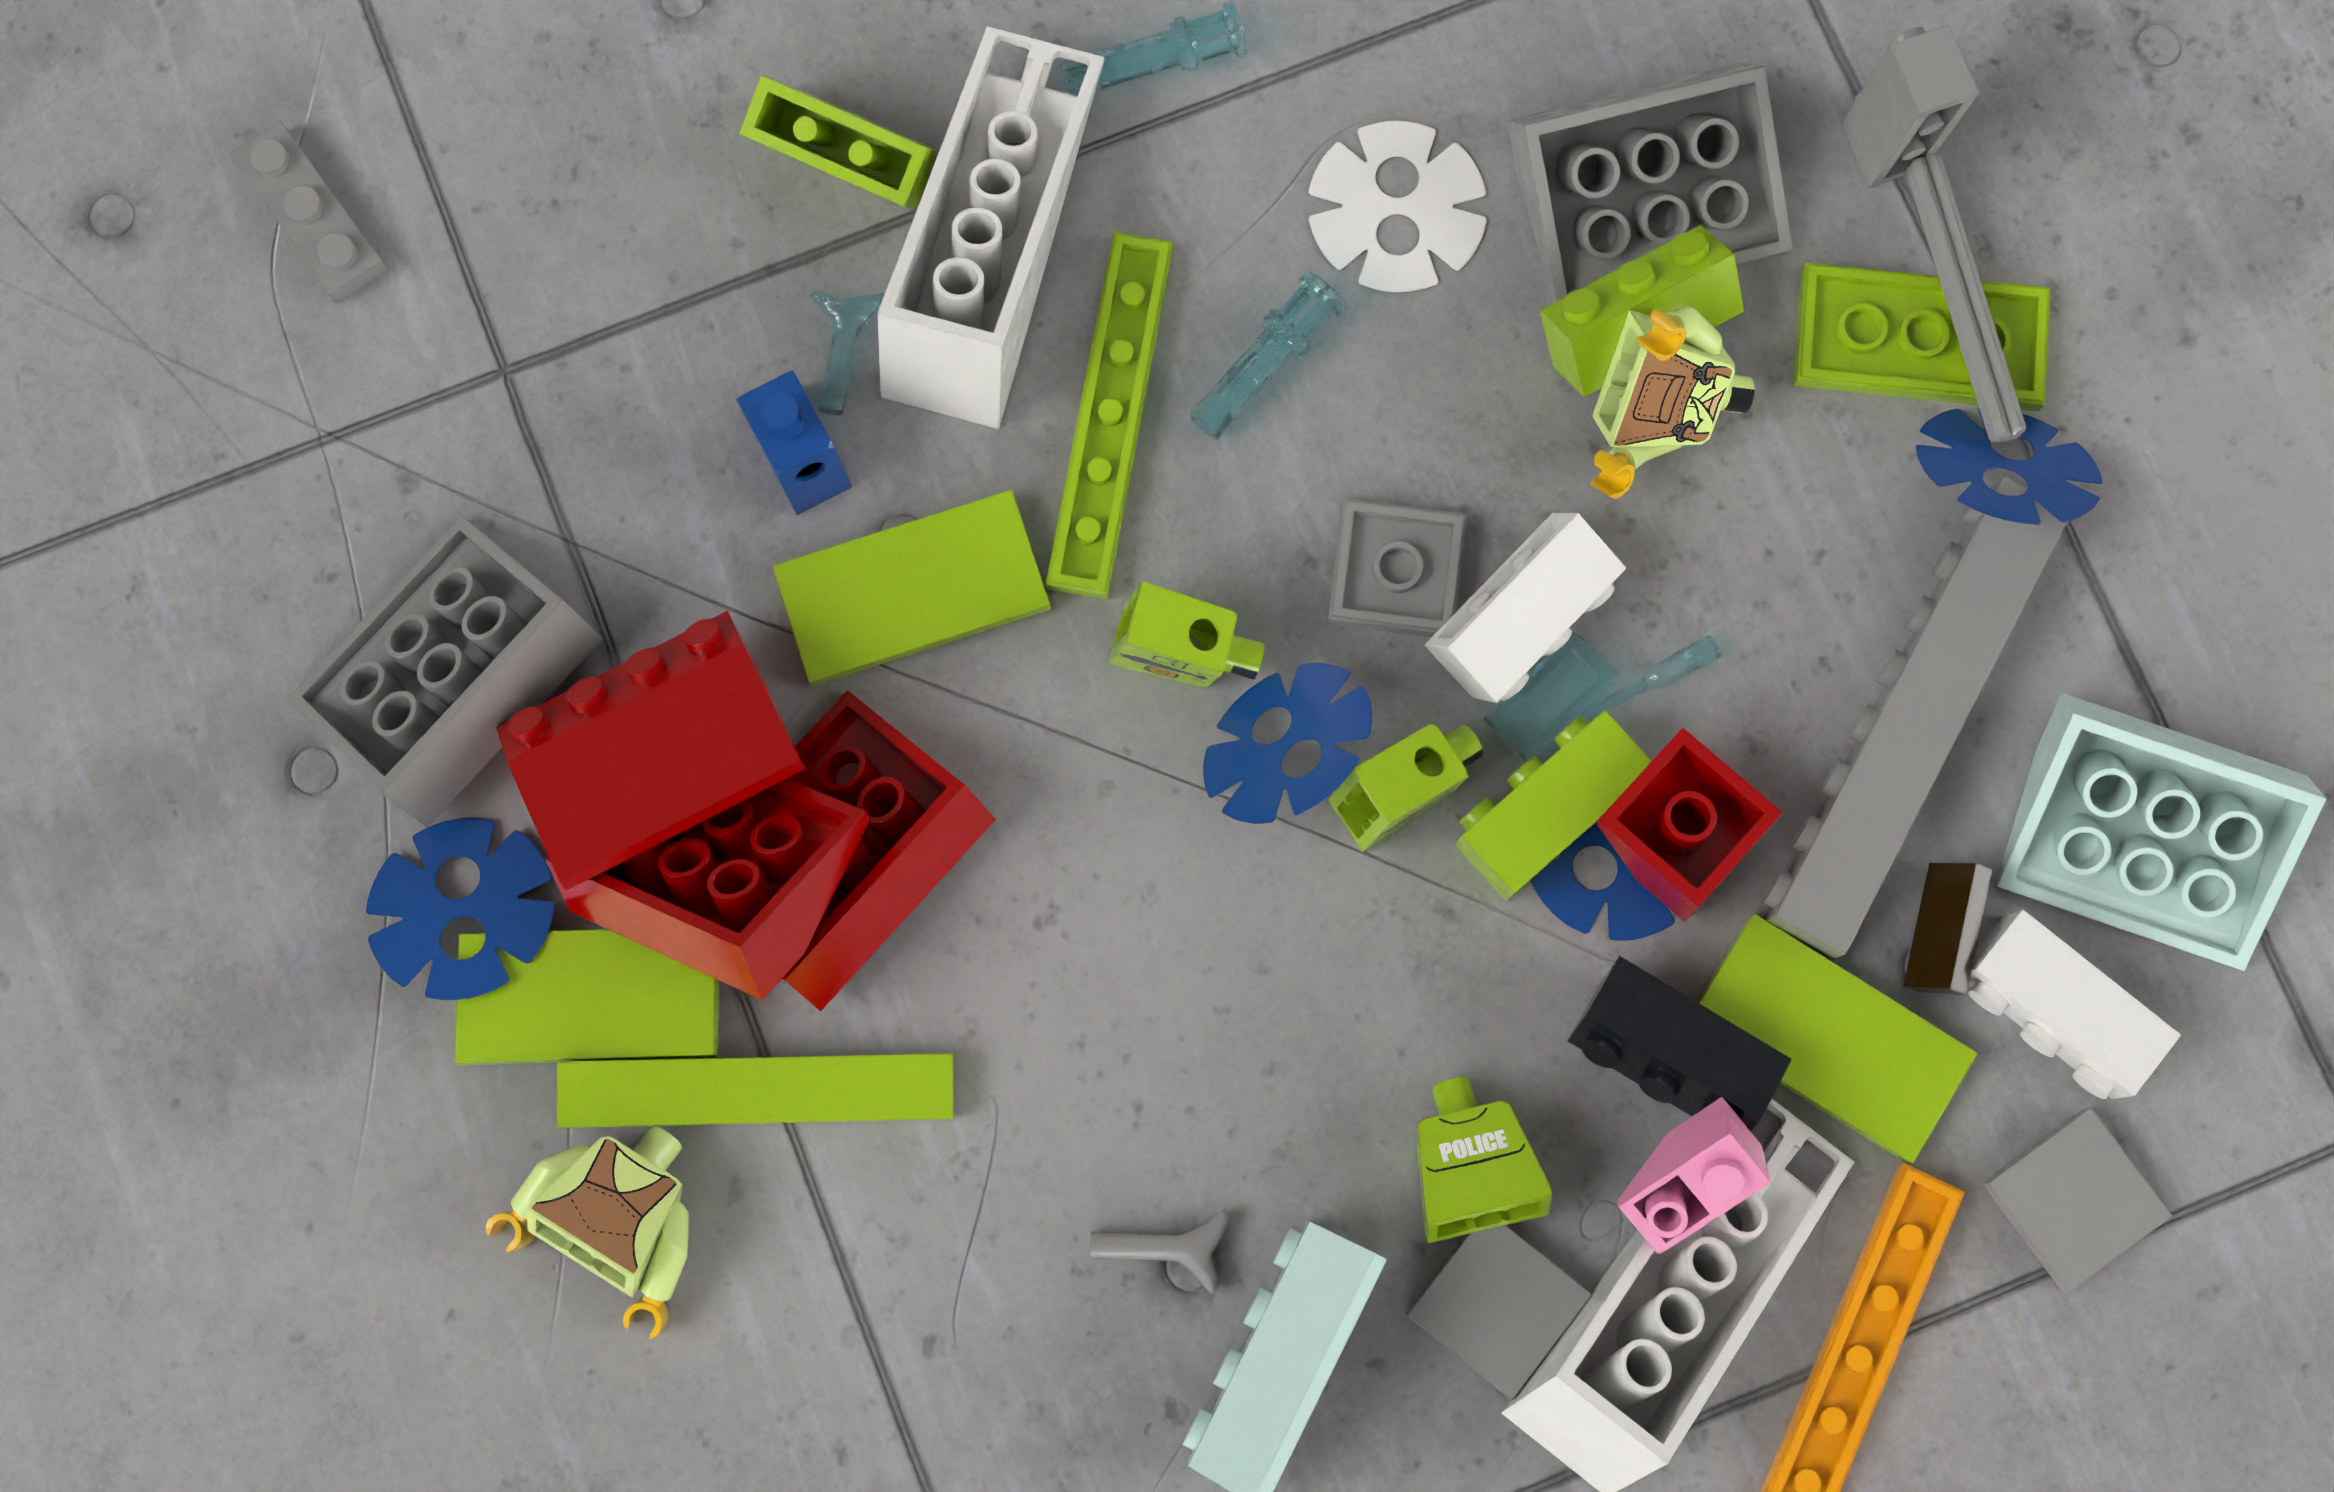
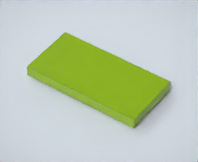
M1804 263L1800 269L1792 386L1978 405L1939 276ZM1980 280L2021 410L2038 412L2045 405L2051 287Z
M1012 489L772 566L811 687L1051 610L1050 602Z
M1755 913L1750 915L1697 1001L1699 1004L1791 1058L1792 1060L1780 1082L1781 1085L1906 1164L1914 1163L1978 1054Z
M608 929L549 931L543 946L528 964L497 947L496 951L509 977L508 983L486 994L457 1000L454 1063L460 1066L557 1063L558 1061L718 1058L719 980ZM485 933L459 934L458 960L468 959L476 955L485 942Z

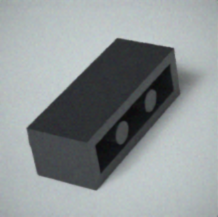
M1621 956L1617 958L1600 982L1567 1040L1581 1049L1585 1057L1594 1064L1616 1070L1639 1084L1640 1089L1650 1098L1662 1103H1670L1690 1116L1697 1114L1723 1097L1750 1131L1761 1121L1792 1060Z

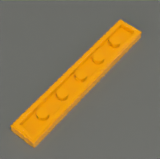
M1906 1163L1898 1164L1760 1492L1841 1491L1965 1191Z

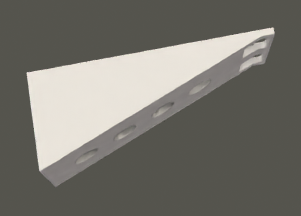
M987 26L878 311L881 398L995 429L1000 428L1105 57ZM1003 42L1029 50L1021 81L987 72L994 47L997 43ZM1056 58H1064L1088 66L1078 96L1046 88L1050 70ZM1008 143H1018V144H1020V145L1011 146V145H1006V144H1008Z
M1771 1099L1767 1109L1781 1120V1126L1763 1150L1771 1183L1731 1208L1740 1217L1742 1231L1735 1229L1728 1222L1725 1213H1723L1658 1255L1637 1230L1592 1290V1296L1513 1400H1510L1501 1412L1502 1415L1599 1492H1617L1669 1463L1854 1164L1853 1160L1773 1099ZM1805 1140L1810 1141L1834 1161L1833 1168L1816 1192L1785 1170Z

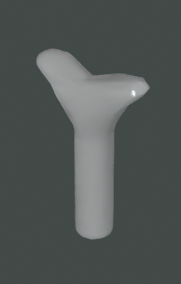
M1224 1209L1218 1212L1209 1222L1180 1235L1091 1232L1090 1258L1180 1262L1192 1271L1210 1294H1214L1218 1288V1275L1211 1260V1255L1225 1232L1229 1216Z

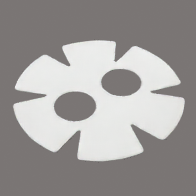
M1384 121L1358 128L1357 134L1367 162L1361 160L1341 142H1336L1323 156L1314 172L1308 191L1309 195L1342 204V207L1309 216L1308 220L1313 236L1323 255L1337 270L1343 269L1363 251L1368 250L1358 280L1360 285L1380 291L1398 293L1418 291L1438 284V278L1428 250L1435 253L1451 268L1459 271L1473 256L1482 239L1487 222L1486 217L1453 208L1455 204L1486 196L1482 177L1472 158L1458 143H1452L1430 163H1427L1436 135V130L1432 127L1409 121ZM1389 158H1405L1416 167L1419 181L1415 190L1409 195L1398 198L1391 197L1383 193L1376 182L1377 169L1382 162ZM1404 215L1415 222L1419 229V241L1411 252L1404 255H1392L1380 247L1376 232L1379 224L1386 217Z

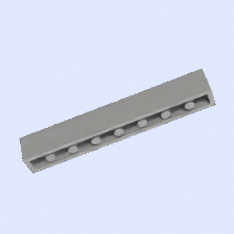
M2003 476L1990 488L1997 493L2008 496L2022 495L2027 491V487L2006 476ZM2035 501V505L2041 520L2039 525L2006 521L1986 515L1968 506L1965 507L1960 517V522L1968 527L1959 544L1957 545L1951 541L1939 557L1932 575L1939 578L1940 581L1931 598L1922 595L1912 609L1904 626L1912 634L1903 652L1894 649L1881 668L1876 682L1884 686L1875 706L1873 707L1866 703L1854 720L1848 737L1856 742L1846 762L1840 758L1836 759L1826 774L1819 791L1827 795V798L1818 816L1816 817L1809 813L1798 828L1791 847L1799 852L1788 872L1780 869L1773 877L1763 896L1762 903L1770 906L1764 918L1766 921L1828 960H1833L1847 953L2067 522L2059 521L2037 501Z

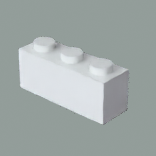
M1552 513L1430 638L1425 646L1473 699L1495 703L1499 700H1507L1524 687L1529 679L1527 671L1542 656L1553 654L1569 640L1572 634V630L1569 627L1585 611L1590 612L1598 608L1612 595L1615 589L1612 583L1626 567L1579 513Z
M2023 909L2002 917L1975 952L1969 986H1971L1968 991L1969 996L1978 1005L1992 1014L1998 1016L2002 1013L2006 1014L2023 1028L2020 1036L2027 1044L2045 1056L2054 1057L2056 1054L2076 1070L2072 1074L2073 1079L2082 1088L2098 1098L2106 1099L2110 1097L2111 1099L2135 1096L2181 1036L2180 1033Z

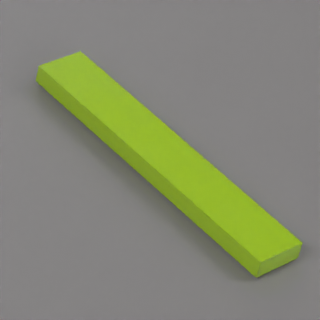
M1113 232L1046 580L1047 590L1104 600L1109 598L1173 255L1174 242Z
M953 1053L557 1062V1128L954 1119Z

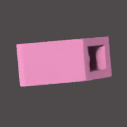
M1721 1097L1665 1135L1617 1200L1618 1207L1658 1255H1660L1771 1183L1762 1145L1723 1097Z

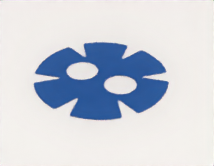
M1979 408L1978 411L1984 429L1979 427L1961 410L1952 409L1934 416L1919 430L1922 434L1952 447L1951 449L1927 445L1915 446L1918 460L1928 477L1939 487L1971 482L1970 486L1957 500L1986 515L2016 523L2039 525L2041 520L2035 505V501H2037L2059 521L2068 522L2087 514L2100 500L2099 496L2066 481L2103 483L2099 468L2091 455L2076 442L2046 447V444L2059 430L2034 417L2023 414L2026 430L2021 434V437L2027 440L2035 451L2034 456L2027 460L2006 458L1992 448L1991 440L1988 438ZM1993 468L2013 471L2026 481L2027 491L2018 496L1997 493L1985 484L1983 474L1985 471Z
M1325 663L1301 664L1297 668L1289 696H1286L1280 674L1276 672L1249 688L1231 705L1217 724V728L1240 739L1208 746L1203 762L1204 784L1209 798H1213L1243 781L1222 809L1223 814L1245 823H1272L1276 818L1285 789L1287 790L1293 813L1299 815L1323 801L1344 782L1360 759L1357 755L1334 747V745L1366 739L1370 736L1372 726L1371 701L1365 686H1360L1330 703L1349 678L1350 671ZM1282 707L1287 709L1291 714V724L1284 736L1271 744L1262 745L1256 743L1252 737V728L1259 716L1272 708ZM1300 741H1317L1322 748V756L1317 766L1310 773L1302 777L1291 778L1286 776L1282 771V760L1285 753Z
M459 818L432 825L413 835V842L424 863L425 869L418 867L397 853H392L380 868L373 882L366 906V913L369 915L403 918L401 921L368 937L371 950L384 972L397 984L405 987L430 960H433L425 996L438 1000L473 998L491 992L508 983V974L496 948L499 947L526 964L530 963L544 944L554 914L555 904L552 901L518 898L519 895L552 879L550 869L544 857L532 841L515 830L488 857L495 822L482 818ZM454 857H466L473 860L480 871V880L476 889L470 895L461 899L444 897L437 890L435 883L436 874L440 866ZM463 916L473 917L480 921L485 929V942L481 950L468 959L456 960L450 958L443 952L440 944V937L444 927L455 918Z
M1596 822L1559 854L1561 855L1560 858L1550 862L1531 879L1536 893L1546 907L1565 924L1583 934H1587L1590 931L1605 902L1608 909L1609 938L1611 940L1627 941L1644 938L1656 934L1674 923L1668 908L1635 880ZM1589 846H1600L1607 849L1614 856L1617 862V875L1610 886L1602 890H1589L1578 883L1573 874V861L1582 849Z

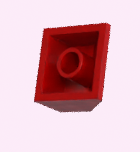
M1682 727L1596 823L1635 880L1682 921L1686 922L1783 812Z

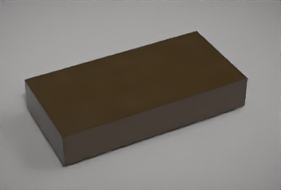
M1929 863L1903 984L1904 987L1918 992L1967 995L1992 869L1978 863Z

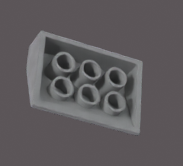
M1737 63L1507 120L1519 187L1553 303L1564 298L1570 292L1587 286L1617 270L1623 264L1634 261L1673 240L1679 234L1688 232L1699 225H1702L1735 254L1736 265L1793 251L1765 66Z
M461 515L296 689L287 701L383 795L428 828L502 748L496 727L510 720L518 711L544 703L603 638L565 601Z

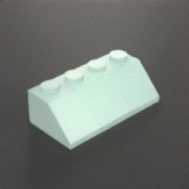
M1306 1222L1301 1233L1290 1227L1273 1261V1264L1283 1268L1272 1292L1261 1287L1257 1292L1243 1321V1324L1253 1328L1241 1353L1230 1347L1213 1381L1214 1385L1223 1390L1211 1413L1201 1408L1199 1409L1182 1443L1185 1447L1193 1450L1188 1459L1189 1467L1229 1492L1274 1491L1387 1261L1386 1258L1312 1222Z

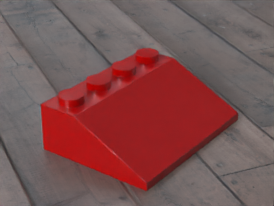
M728 610L711 619H702L693 623L684 633L654 648H645L637 651L626 662L596 677L584 678L572 685L568 691L536 707H527L518 711L510 720L496 727L506 762L558 880L565 891L805 769L759 666Z
M848 690L795 746L805 769L787 778L867 811L870 819L804 955L782 978L819 1011L825 1008L996 820L964 783Z
M785 779L567 891L560 884L549 857L545 860L571 913L763 1000L804 955L870 819L867 811Z

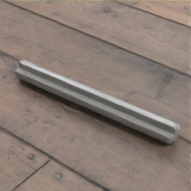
M1938 154L1917 157L1911 161V165L1907 167L1906 173L1988 438L1993 443L2015 440L2025 432L2026 424L1943 159Z

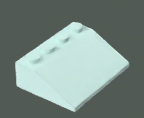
M2061 693L2036 749L1995 883L1997 887L2245 971L2327 798L2307 775Z

